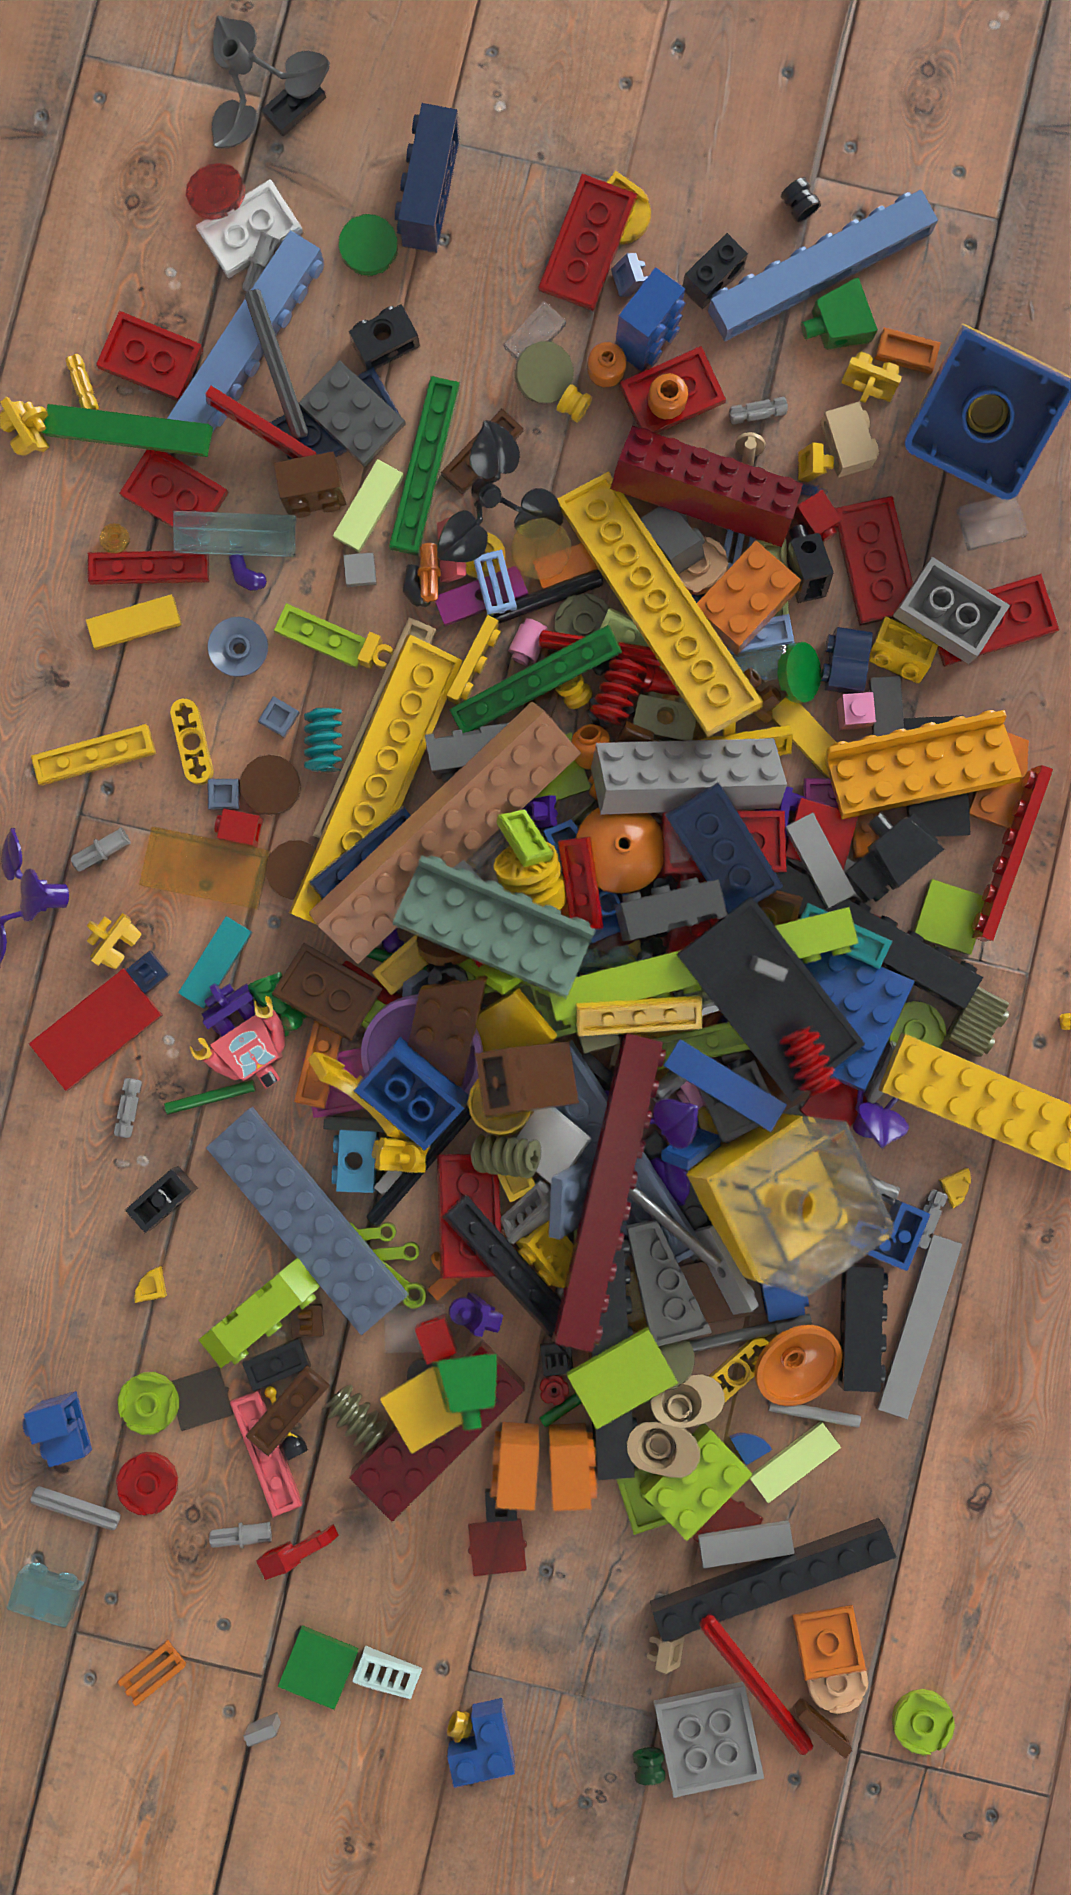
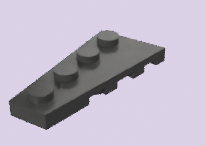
M652 1219L625 1226L646 1324L657 1345L662 1346L712 1333L657 1220Z

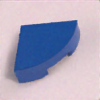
M740 1432L729 1436L746 1465L772 1450L763 1438L754 1434Z

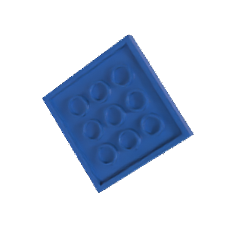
M832 950L820 953L821 960L805 963L804 965L865 1043L863 1047L834 1068V1073L829 1077L837 1078L839 1082L865 1093L915 981L883 967L877 969L846 954L833 956Z

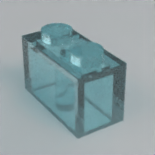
M26 1564L18 1572L6 1609L66 1628L74 1617L85 1582L77 1580V1577L71 1573L62 1572L58 1574L49 1571L48 1567L43 1564Z

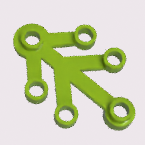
M349 1222L364 1241L380 1238L382 1241L389 1242L394 1239L397 1233L395 1225L390 1222H385L380 1227L357 1229L353 1223ZM383 1227H390L393 1234L391 1237H384L382 1235ZM410 1241L403 1246L372 1249L408 1294L412 1289H417L420 1292L418 1299H412L408 1295L402 1300L403 1303L413 1309L422 1306L427 1296L425 1287L418 1282L410 1283L384 1262L385 1260L395 1259L415 1260L420 1253L418 1244ZM407 1246H413L416 1249L414 1256L406 1255L405 1248Z

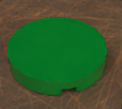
M363 214L352 218L344 225L339 235V250L343 262L353 269L355 273L364 276H374L385 272L393 260L395 261L398 254V240L394 228L386 219L377 215Z
M806 642L788 644L785 647L787 649L785 654H781L778 661L777 674L781 690H786L788 696L785 697L791 702L805 703L811 701L817 694L821 681V667L818 655L814 648Z

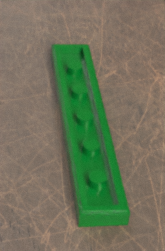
M435 376L430 377L389 544L390 550L419 556V547L422 544L460 389V382Z
M48 404L46 410L48 416L44 419L46 429L42 431L48 437L207 457L213 427L205 423Z
M606 625L450 708L449 711L459 730H462V733L474 731L622 653V650L610 626Z

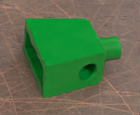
M859 277L818 298L812 309L813 318L801 322L803 337L807 340L820 335L824 348L828 350L870 343L878 331Z
M489 1353L432 1361L446 1412H461L463 1430L482 1428L480 1409L492 1408L495 1405L497 1355Z

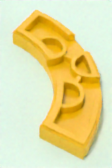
M314 1052L308 1058L320 1081L340 1089L356 1100L375 1118L387 1136L410 1140L406 1134L354 1091L362 1078L361 1075L356 1079L351 1073L343 1070L344 1064L318 1052Z

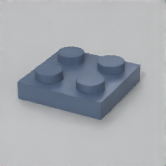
M580 1161L552 1177L549 1237L561 1239L578 1228L592 1163Z

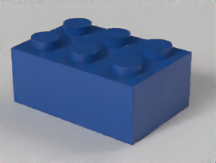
M656 267L618 317L615 344L623 349L626 361L641 372L648 365H655L662 354L660 349L666 341L671 343L680 330L678 324L683 317L680 313L685 306L683 301L685 288Z
M401 1036L361 1078L354 1090L424 1151L465 1108L469 1094L462 1088L455 1085L408 1046V1042Z

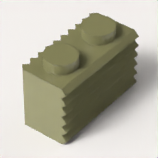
M978 987L966 1009L957 1012L944 1040L975 1057H981L984 1053L988 1054L995 1043V1038L992 1035L997 1027L1001 1028L1005 1024L1009 1016V1011L1006 1010L1009 1003Z

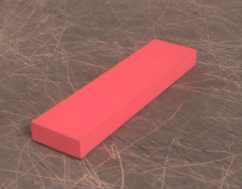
M260 1389L231 1400V1408L272 1517L301 1507L303 1502L289 1465L283 1456L281 1444L267 1456L245 1437L267 1411Z

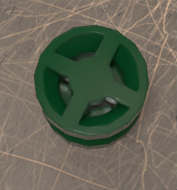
M646 1747L634 1751L633 1762L637 1765V1770L634 1772L635 1782L649 1786L660 1784L666 1779L665 1770L661 1767V1763L664 1760L661 1749Z

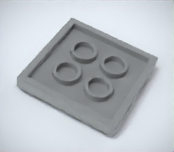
M743 1682L654 1700L674 1798L764 1779L746 1688Z

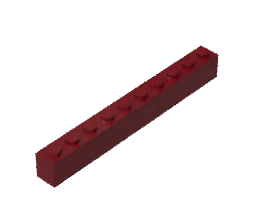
M628 1033L622 1036L552 1337L555 1344L592 1352L594 1344L599 1345L602 1326L599 1325L601 1313L606 1314L610 1295L606 1294L608 1282L613 1283L617 1264L613 1263L615 1251L620 1252L624 1239V1233L620 1232L622 1220L627 1221L631 1208V1202H627L629 1189H635L638 1172L634 1171L636 1159L642 1158L645 1141L641 1140L643 1128L648 1129L650 1125L652 1111L648 1110L650 1098L656 1097L659 1080L655 1079L657 1067L662 1068L665 1060L666 1050L662 1049L663 1042Z

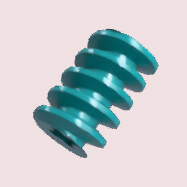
M315 708L305 713L304 719L310 722V724L305 725L304 731L310 734V736L305 737L304 743L311 746V748L304 751V755L311 758V760L304 763L306 769L315 772L341 771V769L334 767L335 763L342 761L341 757L334 755L335 751L342 749L341 745L334 743L335 739L342 737L341 733L334 731L335 727L342 725L341 721L334 719L335 715L342 713L341 709Z

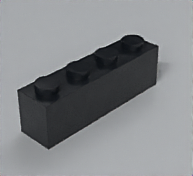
M842 1263L839 1344L842 1350V1365L838 1373V1385L843 1391L881 1392V1383H885L886 1369L885 1365L881 1364L882 1352H886L887 1348L886 1334H882V1322L887 1321L888 1315L887 1304L883 1303V1291L888 1289V1274L884 1272V1268L879 1264Z

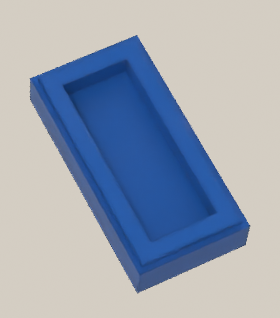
M696 1127L689 1146L684 1149H676L669 1145L662 1150L661 1160L688 1171L720 1147V1136Z

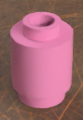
M526 618L524 624H520L508 651L513 654L511 659L525 666H528L529 662L536 663L542 647L539 645L540 633L543 630L547 631L548 628L538 621Z

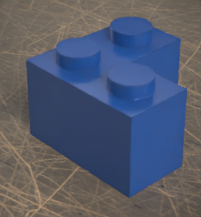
M895 1199V1203L890 1208L884 1226L855 1215L844 1244L908 1271L931 1214Z
M77 1391L42 1400L24 1414V1433L27 1437H30L32 1445L40 1443V1453L44 1460L47 1459L48 1467L84 1458L92 1451Z
M502 1698L472 1704L471 1720L475 1736L468 1737L467 1739L463 1738L459 1743H456L454 1740L449 1741L447 1758L454 1788L515 1774V1755Z

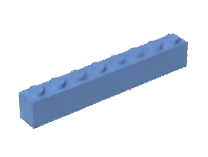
M922 190L913 194L907 192L898 197L894 204L886 208L880 206L874 209L867 218L861 221L856 219L849 222L843 227L842 231L834 235L832 233L824 235L815 245L808 249L806 247L797 249L785 261L780 262V260L772 262L760 274L745 276L739 281L737 286L729 290L727 287L720 289L712 296L708 312L723 340L727 341L932 234L938 219Z
M291 230L251 289H259L261 291L275 335H277L281 327L285 328L292 317V310L297 303L303 302L312 279H317L324 268L321 249ZM246 300L239 307L167 419L209 424L213 427V431L217 426L220 427L225 422L227 416L207 404L205 396L207 390L212 385L230 398L238 401L244 390L243 385L249 377H253L260 366L259 361L264 355Z

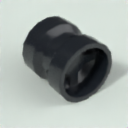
M805 177L793 181L781 193L784 203L791 206V214L796 222L809 218L822 204L817 195L810 192V184Z

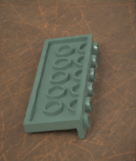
M420 857L417 869L392 925L563 998H567L588 945L595 933V929L591 928L587 921L576 917L570 919L561 915V911L549 905L542 907L532 903L533 900L525 894L515 893L514 895L504 891V887L494 881L487 880L483 882L474 878L475 875L466 869L458 868L455 870L448 867L446 862L438 857Z

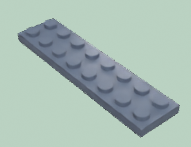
M570 1040L569 1044L579 1104L555 1108L592 1138L577 1159V1163L586 1161L593 1165L608 1096L573 1041ZM643 1152L642 1158L636 1159L634 1171L638 1172L636 1187L700 1241ZM629 1196L627 1198V1202H631L629 1217L627 1221L622 1220L621 1230L624 1235H627L625 1226L654 1219ZM658 1222L677 1263L694 1255L688 1247Z
M253 1107L244 1112L206 1147L293 1254L300 1259L307 1271L360 1335H363L409 1295Z

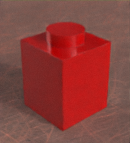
M823 490L797 505L794 517L799 525H806L809 535L820 534L823 542L837 533L836 529L842 521Z
M223 808L222 815H218L216 818L214 832L218 833L217 838L221 841L257 848L264 819L258 815Z
M445 1314L416 1324L414 1330L426 1364H430L432 1361L453 1359L452 1355L456 1354L457 1346Z

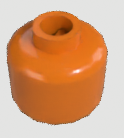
M602 342L590 351L587 362L588 375L597 386L606 388L617 385L625 374L626 355L617 344Z
M669 373L660 375L651 383L648 393V406L654 415L662 419H673L682 413L688 398V388L684 380L678 375Z
M588 724L573 734L571 742L581 753L575 759V762L582 768L591 769L596 743H611L609 733L603 727Z

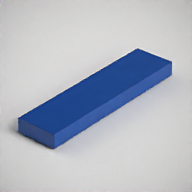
M681 1039L678 1040L663 1065L770 1132L787 1106Z

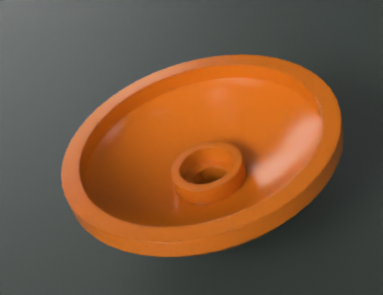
M597 808L584 819L577 831L575 838L591 837L597 885L603 891L615 894H627L638 891L652 882L663 866V832L657 821L649 813L600 814V809ZM619 840H626L629 844L628 849L620 848Z
M801 1325L783 1331L774 1337L759 1355L755 1366V1381L758 1389L767 1400L782 1406L800 1405L817 1398L831 1386L838 1376L842 1365L841 1346L831 1332L819 1326Z

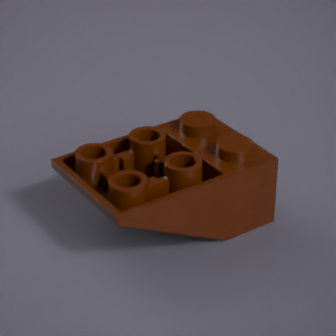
M569 1042L475 1053L484 1116L486 1118L579 1104Z

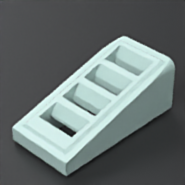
M365 1645L352 1682L411 1699L422 1668ZM369 1663L375 1664L372 1674L366 1672ZM381 1666L387 1667L383 1678L378 1677ZM393 1669L398 1670L394 1683L389 1681ZM404 1673H409L410 1677L406 1687L400 1686Z

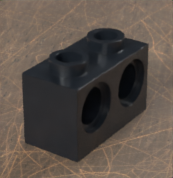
M726 233L685 273L682 285L685 288V293L703 310L710 303L712 296L720 289L725 288L744 269L748 253Z

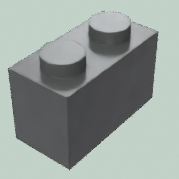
M659 506L640 518L677 575L705 557L702 546L705 540L696 527L692 529L688 525V519L685 514Z

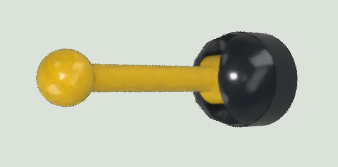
M269 1386L265 1389L264 1394L273 1404L277 1400V1391L275 1387ZM291 1432L288 1433L281 1445L286 1461L308 1451L303 1438L297 1434H291Z

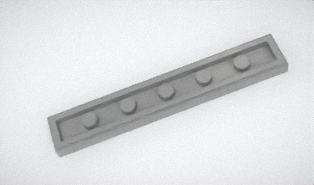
M932 1233L930 1235L932 1239L925 1251L876 1407L878 1410L908 1419L962 1247V1244Z

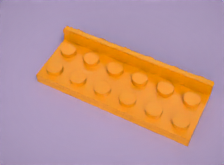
M987 710L973 717L959 716L951 719L949 722L939 724L931 722L916 729H897L887 735L878 737L876 735H869L854 742L840 741L834 743L827 748L825 764L841 818H851L1020 782L1022 775L1004 725L1007 717L1005 710L996 712L994 710Z

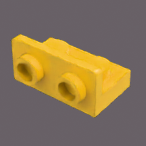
M885 616L871 647L869 662L905 679L920 683L931 667L938 645L912 628Z
M549 1220L532 1231L527 1238H521L515 1243L520 1248L518 1253L527 1263L535 1266L538 1270L537 1274L549 1287L552 1285L564 1288L574 1245L567 1236L561 1239L549 1237Z

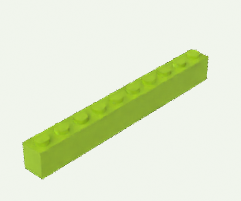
M849 907L775 926L796 955L802 958L803 964L821 960L820 953L831 950L833 956L852 952L850 945L858 944ZM679 951L575 977L567 998L549 991L548 993L555 1020H562L565 1026L577 1022L576 1003L641 1000L648 997L653 999L671 998L670 992L682 989L685 995L702 989L676 955Z

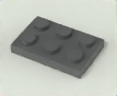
M340 360L299 402L300 408L364 467L406 425L405 420Z

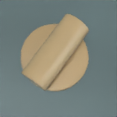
M748 432L737 437L735 448L738 453L743 455L742 463L753 466L755 456L763 453L765 440L762 436Z

